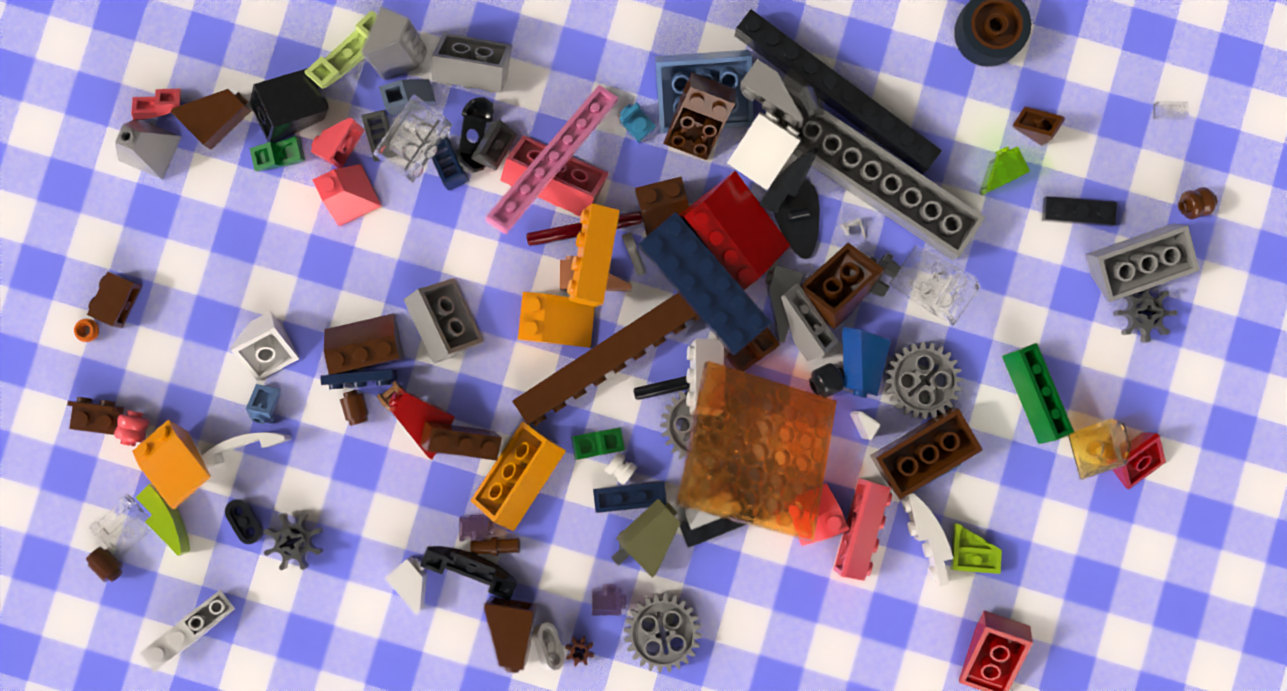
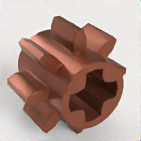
M583 635L582 640H577L573 636V645L566 644L565 647L566 650L570 651L566 659L572 658L575 661V667L578 665V662H583L584 665H587V657H594L595 654L589 651L594 643H587L585 635ZM577 646H579L580 649L585 648L584 654L582 656L580 653L575 654Z

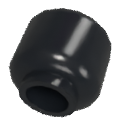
M827 363L814 369L811 373V378H809V385L813 393L827 398L842 391L844 388L843 369L841 367L837 368L832 363Z

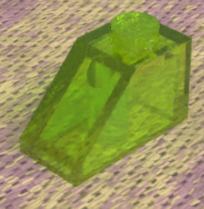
M1007 146L995 152L996 157L990 160L979 191L981 196L1031 172L1018 146L1013 149H1009Z

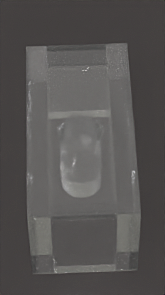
M1158 101L1153 104V119H1184L1189 116V101Z

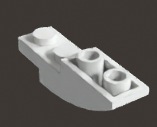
M911 493L902 499L903 509L905 513L909 514L910 522H907L910 536H914V539L918 541H925L922 544V549L925 557L929 558L931 567H928V574L930 580L940 587L950 585L944 561L953 559V555L946 535L931 510L920 498Z
M219 590L139 654L153 672H156L235 610V607L224 593Z

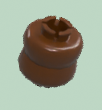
M1206 187L1188 190L1182 193L1178 209L1181 214L1191 220L1200 216H1208L1215 210L1217 196Z

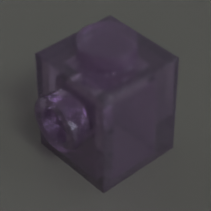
M613 583L602 584V587H593L592 615L621 616V609H626V594H621V587H616V584Z

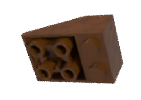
M692 72L682 92L663 144L707 160L735 106L736 89Z

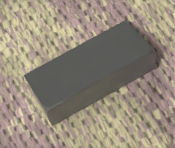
M502 120L492 123L471 158L484 166L497 170L517 134Z

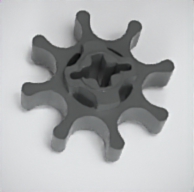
M1149 289L1140 291L1138 298H1135L1133 295L1123 297L1128 302L1127 309L1125 311L1116 310L1113 312L1114 316L1123 315L1128 319V326L1121 331V334L1129 335L1133 329L1137 328L1141 332V343L1151 341L1150 331L1153 328L1160 335H1168L1170 330L1164 327L1162 320L1164 316L1177 315V310L1167 311L1162 306V301L1169 295V292H1159L1157 297L1153 298L1149 294ZM1138 311L1151 312L1152 315L1138 314Z
M307 512L300 514L299 521L296 524H292L288 520L287 513H282L278 516L282 522L280 531H275L272 528L264 530L265 535H271L275 539V546L272 549L265 550L264 555L268 556L273 552L280 553L283 560L279 570L287 569L290 559H296L299 562L300 569L304 570L309 567L305 560V554L308 551L316 555L323 553V548L316 547L312 543L314 534L323 532V528L318 527L313 531L308 530L305 526V520L309 516ZM302 537L295 544L286 545L293 538Z

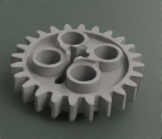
M920 342L918 348L915 343L910 344V351L906 347H902L901 352L903 355L895 353L894 357L897 361L888 362L892 370L884 372L890 375V379L884 380V383L890 384L891 387L886 389L885 392L893 393L889 401L897 400L898 403L895 408L900 409L904 407V415L912 411V418H917L919 413L922 419H927L928 413L932 418H936V411L942 414L946 413L944 406L953 408L950 400L959 399L954 393L955 391H962V388L956 386L957 382L963 381L962 378L956 377V374L962 370L954 369L953 366L958 361L949 360L951 352L942 354L943 346L934 350V343H930L927 348L924 342ZM921 357L925 358L928 363L925 370H921L918 367V360ZM938 365L937 370L925 379L927 385L918 386L910 397L908 393L922 381L919 377L927 376L933 367ZM905 374L911 378V385L907 388L901 382ZM938 374L943 375L945 379L941 387L935 382V377ZM922 391L927 392L929 397L925 404L919 401V394Z
M680 391L678 393L679 400L672 397L670 400L673 406L667 404L665 406L669 414L663 413L661 415L663 419L667 420V422L660 424V427L667 429V431L661 434V437H669L665 446L672 444L674 447L671 453L679 451L678 459H682L685 455L688 456V463H691L693 458H696L698 465L701 464L702 458H705L706 462L710 463L711 455L718 460L720 458L718 451L726 454L728 451L724 445L732 446L734 444L729 437L737 436L735 432L731 431L732 428L738 426L737 423L731 422L737 415L729 414L728 412L733 406L724 405V410L718 416H711L702 425L704 430L698 429L687 441H684V436L696 425L694 420L699 422L705 415L690 414V406L686 404L687 395L685 396ZM715 419L721 423L720 431L716 432L710 428L711 420ZM677 420H685L688 423V429L686 431L678 430L676 427ZM696 436L702 437L705 440L704 448L695 447L693 438Z
M655 593L653 601L646 596V604L643 605L638 601L637 607L639 610L631 609L630 613L634 617L626 618V622L631 626L624 627V632L630 634L624 638V642L632 643L627 647V651L635 650L632 659L635 660L640 657L641 667L646 662L649 663V671L654 666H658L659 673H661L663 667H666L670 673L671 665H675L679 670L680 661L686 664L689 663L687 655L695 657L692 647H700V644L695 641V639L702 638L701 633L695 632V630L701 628L700 623H694L698 619V615H690L693 607L688 606L684 608L685 599L677 603L676 595L671 600H668L667 593H664L663 599H659L657 593ZM657 612L662 613L664 630L669 631L666 633L669 651L667 654L663 650L661 635L656 634L660 631ZM668 614H677L679 620L675 624L668 623L665 619ZM650 617L656 623L652 628H645L642 625V621ZM674 637H680L683 640V644L678 648L670 645V641ZM649 642H657L660 648L656 652H650L646 648Z

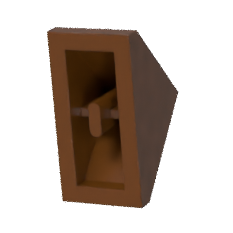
M1024 106L1012 126L1043 146L1054 138L1065 118L1064 116Z

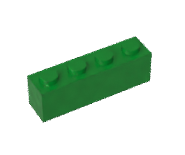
M1034 343L1002 355L1038 444L1057 441L1074 433L1038 344Z

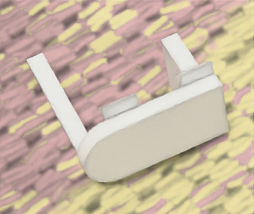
M861 218L841 224V228L847 236L850 235L848 230L850 225L854 224V226L860 224L863 238H866Z

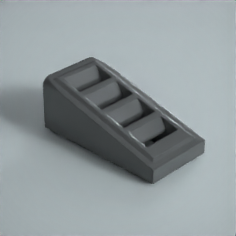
M386 109L361 115L374 162L398 156ZM382 118L383 123L370 125V121ZM384 127L385 132L373 135L372 130ZM383 137L388 139V141L375 144L374 141ZM390 146V151L377 152L378 148Z

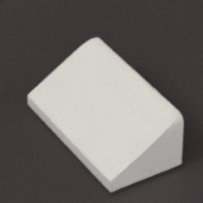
M852 411L850 413L861 438L871 440L881 426L880 423L862 411Z

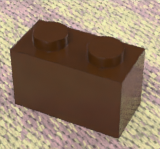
M107 271L106 275L99 282V290L96 296L89 302L87 315L112 327L123 328L143 285L119 274Z

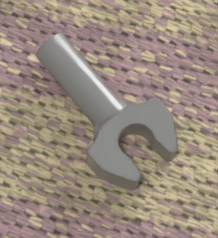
M631 232L621 235L637 276L646 274Z

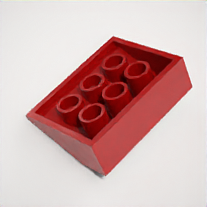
M734 170L679 214V216L740 287L745 290L758 280L791 245L764 208L759 206L758 200Z

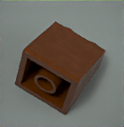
M490 596L484 603V612L498 665L510 673H519V670L524 671L529 658L537 603L512 599L509 601L500 597Z

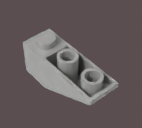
M757 59L741 81L742 94L750 101L757 100L763 104L762 108L765 111L781 116L785 124L792 128L796 126L801 129L803 118L778 72Z

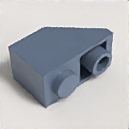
M429 79L399 80L379 86L385 109L391 116L436 103Z

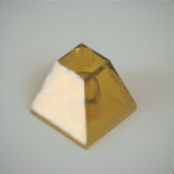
M1110 418L1068 435L1081 480L1127 465L1131 442L1125 423Z

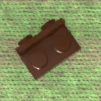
M77 397L76 401H67V406H72L69 429L114 435L115 429L118 426V416L124 413V407L115 406L116 401L101 400L100 404L92 403L93 398Z

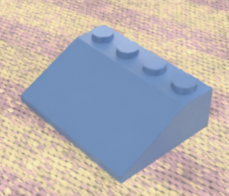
M749 50L655 56L660 133L668 132L680 97L692 72L736 89L735 106L723 128L747 127L753 124V101L747 99L742 94L743 91H741V81L752 67V55Z

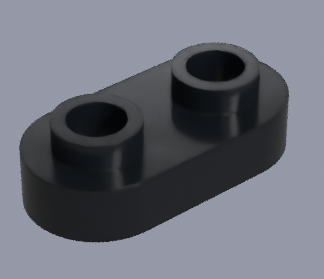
M244 499L230 501L225 507V516L238 539L244 544L258 542L264 534V529L251 505ZM238 507L243 509L242 515L237 513ZM250 527L255 529L254 535L249 534Z

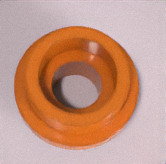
M81 319L74 326V334L82 342H92L99 335V326L92 319ZM89 326L90 333L87 335L85 329Z

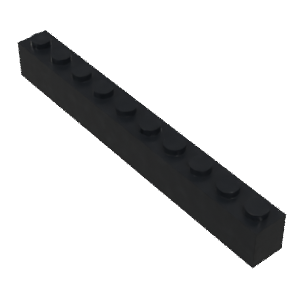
M752 9L749 10L736 27L734 35L736 38L802 87H813L821 101L920 174L926 172L942 150Z

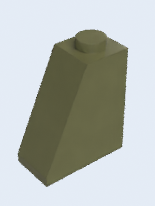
M659 499L616 537L621 546L652 578L656 575L681 524L675 517L678 512L669 502L664 505Z

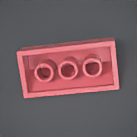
M523 135L506 158L500 181L512 187L547 145ZM571 157L538 198L568 210L577 216H581L583 209L592 203L596 204L609 173Z
M858 479L847 518V525L850 530L843 532L833 568L841 577L865 581L866 576H870L873 562H870L872 553H876L879 546L877 535L879 529L882 530L885 525L886 516L883 515L886 506L890 505L892 499L890 487Z

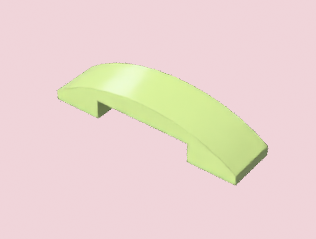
M371 10L355 25L356 30L325 58L321 56L304 71L305 74L322 89L330 86L347 74L364 58L361 50L377 14Z

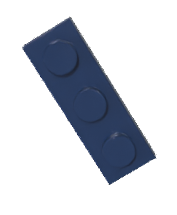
M393 369L320 376L321 385H329V390L344 389L343 384L351 383L353 388L367 387V382L376 381V386L391 385V380L398 379L397 370Z
M664 481L593 489L596 513L648 508L657 499L664 505L667 503Z

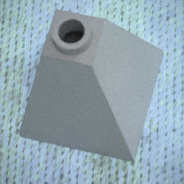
M131 120L122 125L115 141L118 161L163 180L182 137L146 121Z

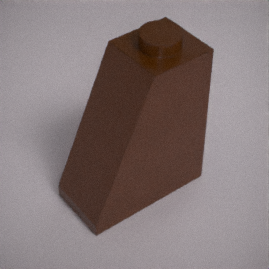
M225 89L175 107L170 112L204 146L212 150L251 110L246 105L249 101L240 92L234 94L231 90Z

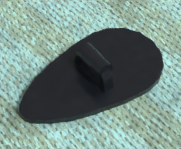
M807 179L804 180L798 194L795 197L787 194L781 209L777 214L774 213L783 236L791 245L790 248L801 259H808L812 255L819 231L820 209L818 194L815 186Z

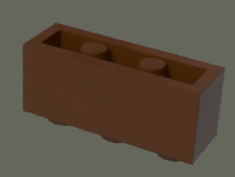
M425 421L420 445L427 452L497 461L502 437L492 430Z

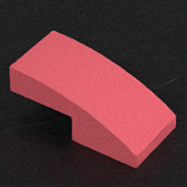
M156 89L155 96L132 97L131 115L133 120L150 119L171 113L170 111L181 104V89Z

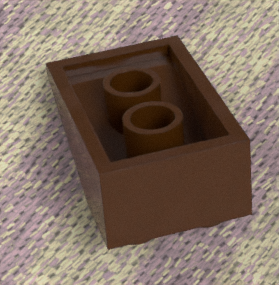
M682 176L635 188L646 237L676 212L679 215L689 207Z
M847 243L800 287L823 320L833 329H836L853 313L882 275L884 268L853 245Z

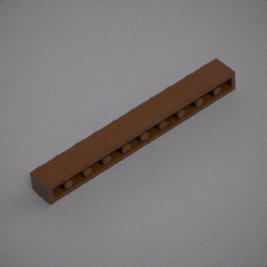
M677 293L512 400L527 425L533 423L536 426L547 419L545 414L551 410H554L555 413L567 406L565 401L571 397H574L575 400L587 393L585 388L591 384H594L596 387L607 380L606 374L611 371L615 374L627 367L626 361L631 358L635 361L647 354L646 348L651 345L655 348L667 341L666 335L672 331L676 335L687 328L686 322L691 319L696 322L700 318Z

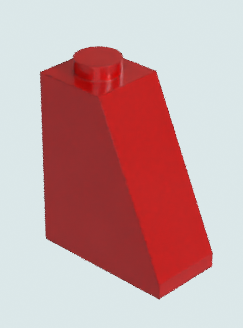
M400 388L398 393L395 392L389 401V410L425 455L433 460L436 453L427 452L420 445L425 421L452 425L455 416Z

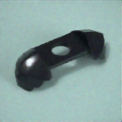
M485 97L470 100L462 110L463 122L459 149L456 150L458 163L467 173L478 172L486 167L471 158L484 137L486 122L491 123L493 121V103ZM470 129L475 130L478 134V140L475 143H471L467 139V132Z

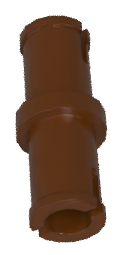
M492 537L489 540H471L470 552L474 554H492L493 556H498L499 553H520V539Z

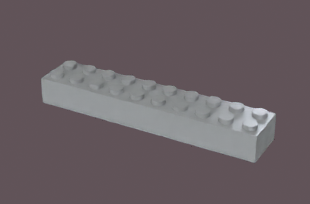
M785 84L803 118L801 129L794 126V129L799 132L798 137L801 138V141L792 154L800 157L814 147L819 148L811 165L813 168L949 259L954 260L960 257L986 218L985 216L826 110L819 117L815 118L814 115L809 117L799 96L800 93ZM774 113L773 115L779 119L777 123L786 128L787 124L782 121V117Z

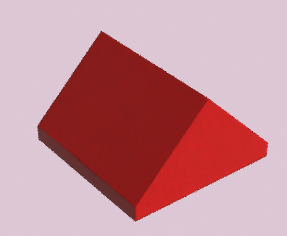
M1142 432L1105 459L1127 490L1166 463L1160 435Z

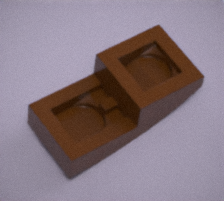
M766 327L734 356L728 353L726 358L740 375L779 347L780 344L768 327Z

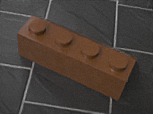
M959 408L945 410L946 413L938 414L936 418L928 420L870 455L881 476L899 499L906 497L983 451Z

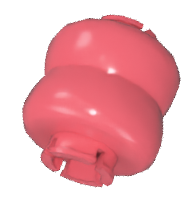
M127 410V414H120L118 416V426L115 429L114 436L117 439H121L120 444L136 446V442L141 443L146 439L149 420L142 417L144 413Z

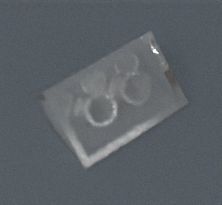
M413 94L373 155L413 183L422 174L428 160L435 155L441 140L448 136L452 124L442 114Z

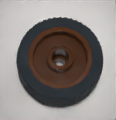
M970 0L960 12L954 28L955 43L960 53L971 63L982 67L998 66L1011 60L1025 46L1031 33V16L1027 6H1025L1022 0Z

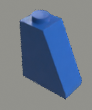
M843 327L844 388L853 390L854 396L867 398L868 394L877 396L891 340L864 330Z

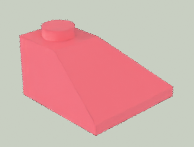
M349 117L322 131L321 135L316 136L312 142V150L310 152L337 169L342 168L365 130L354 119Z
M362 164L333 169L313 179V183L323 203L339 227L382 207Z
M827 483L783 501L801 546L826 540L850 530L841 508Z

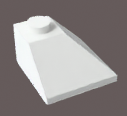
M271 311L249 322L230 347L234 355L257 381L299 360V356L284 327Z

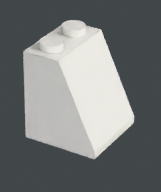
M768 111L766 114L759 113L727 162V164L766 190L772 185L801 141L797 130L789 125L784 128L777 123L779 119Z

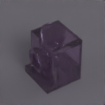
M462 515L459 517V541H465L467 537H470L471 541H483L485 536L495 535V522L491 521L487 515Z

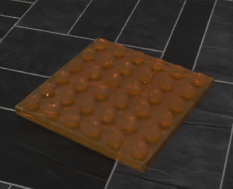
M711 361L705 362L676 505L802 540L814 541L837 401Z

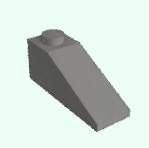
M798 283L781 297L793 341L807 361L825 355L839 342Z

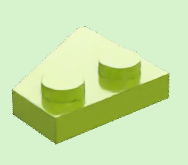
M953 523L951 550L953 559H951L950 569L1001 574L1002 550L962 525Z

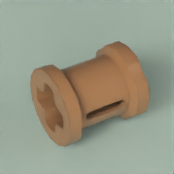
M396 380L392 383L393 386L386 392L377 395L378 400L388 411H390L389 401L395 392L398 393L400 388L404 389Z

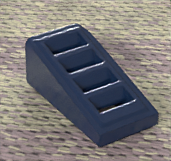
M447 136L426 146L441 181L448 191L469 181L466 172L458 163L456 152ZM447 147L448 150L436 156L435 152H438ZM451 156L450 159H448V160H446V161H444V162H442V163L439 162V161H441V160H443V159H445V158ZM453 165L456 166V167H454V168H452V169H450V170L444 172V169H446V168H448V167H451V166H453Z

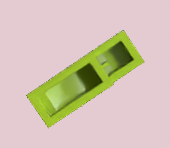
M152 483L147 485L135 497L151 513V516L145 522L177 556L187 554L190 551L188 535L177 507L172 509Z

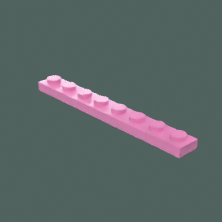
M598 85L486 216V221L504 234H507L616 105L618 97Z

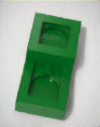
M296 136L277 143L267 142L249 148L256 172L305 161L301 139Z
M621 427L571 436L575 460L625 451Z

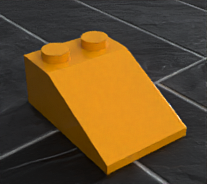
M523 291L518 340L591 348L595 307L569 301V297Z
M169 419L132 451L140 469L172 509L178 507L211 477L189 432Z

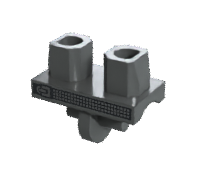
M886 253V255L882 256L878 265L884 268V274L894 279L899 273L901 266L892 260L893 255ZM871 257V258H870V259H872L874 262L877 261V259L874 258V257ZM881 275L866 295L872 293L876 296L884 297L890 286L880 280Z

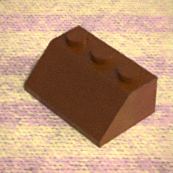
M394 313L324 329L323 351L329 375L344 374L405 360Z

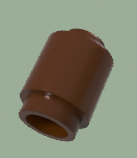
M357 389L343 393L344 398L339 400L345 421H348L350 426L368 421L367 415L369 412L363 393L358 394Z
M101 546L92 551L85 559L89 563L88 567L103 582L108 580L113 582L123 573L121 569L124 565L108 549L104 550Z

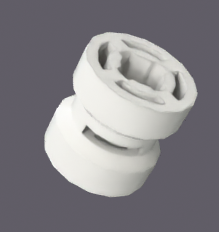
M619 452L604 471L609 475L615 474L617 481L624 485L638 466L633 462H626L625 456Z

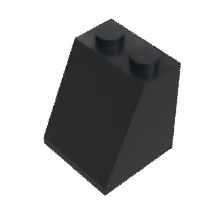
M308 68L253 84L249 104L267 142L276 143L325 119L329 105L324 96L321 97L318 90L319 86L305 74L304 71Z

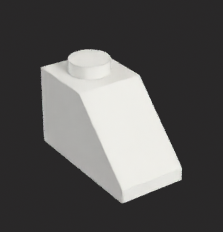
M411 556L385 579L417 615L424 608L427 574L424 571L425 568L420 566L421 561Z

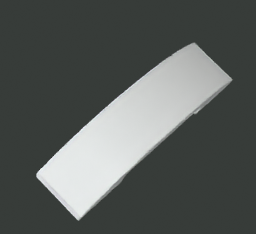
M277 432L244 434L217 444L205 452L201 458L206 467L209 468L224 463L221 453L260 441L262 448L271 447L292 440L291 435Z

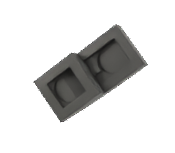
M811 86L802 88L799 96L809 117L814 115L816 118L823 115L825 110L815 89Z

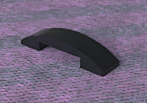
M427 546L420 564L421 567L439 574H443L444 570L448 569L489 585L488 593L509 601L518 583L510 573L494 562L477 554L452 547Z

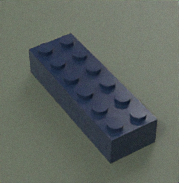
M676 212L639 243V249L732 356L772 323Z

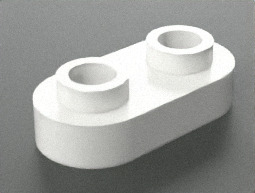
M549 622L537 624L533 629L532 637L540 663L547 671L559 670L564 664L565 656L557 630Z

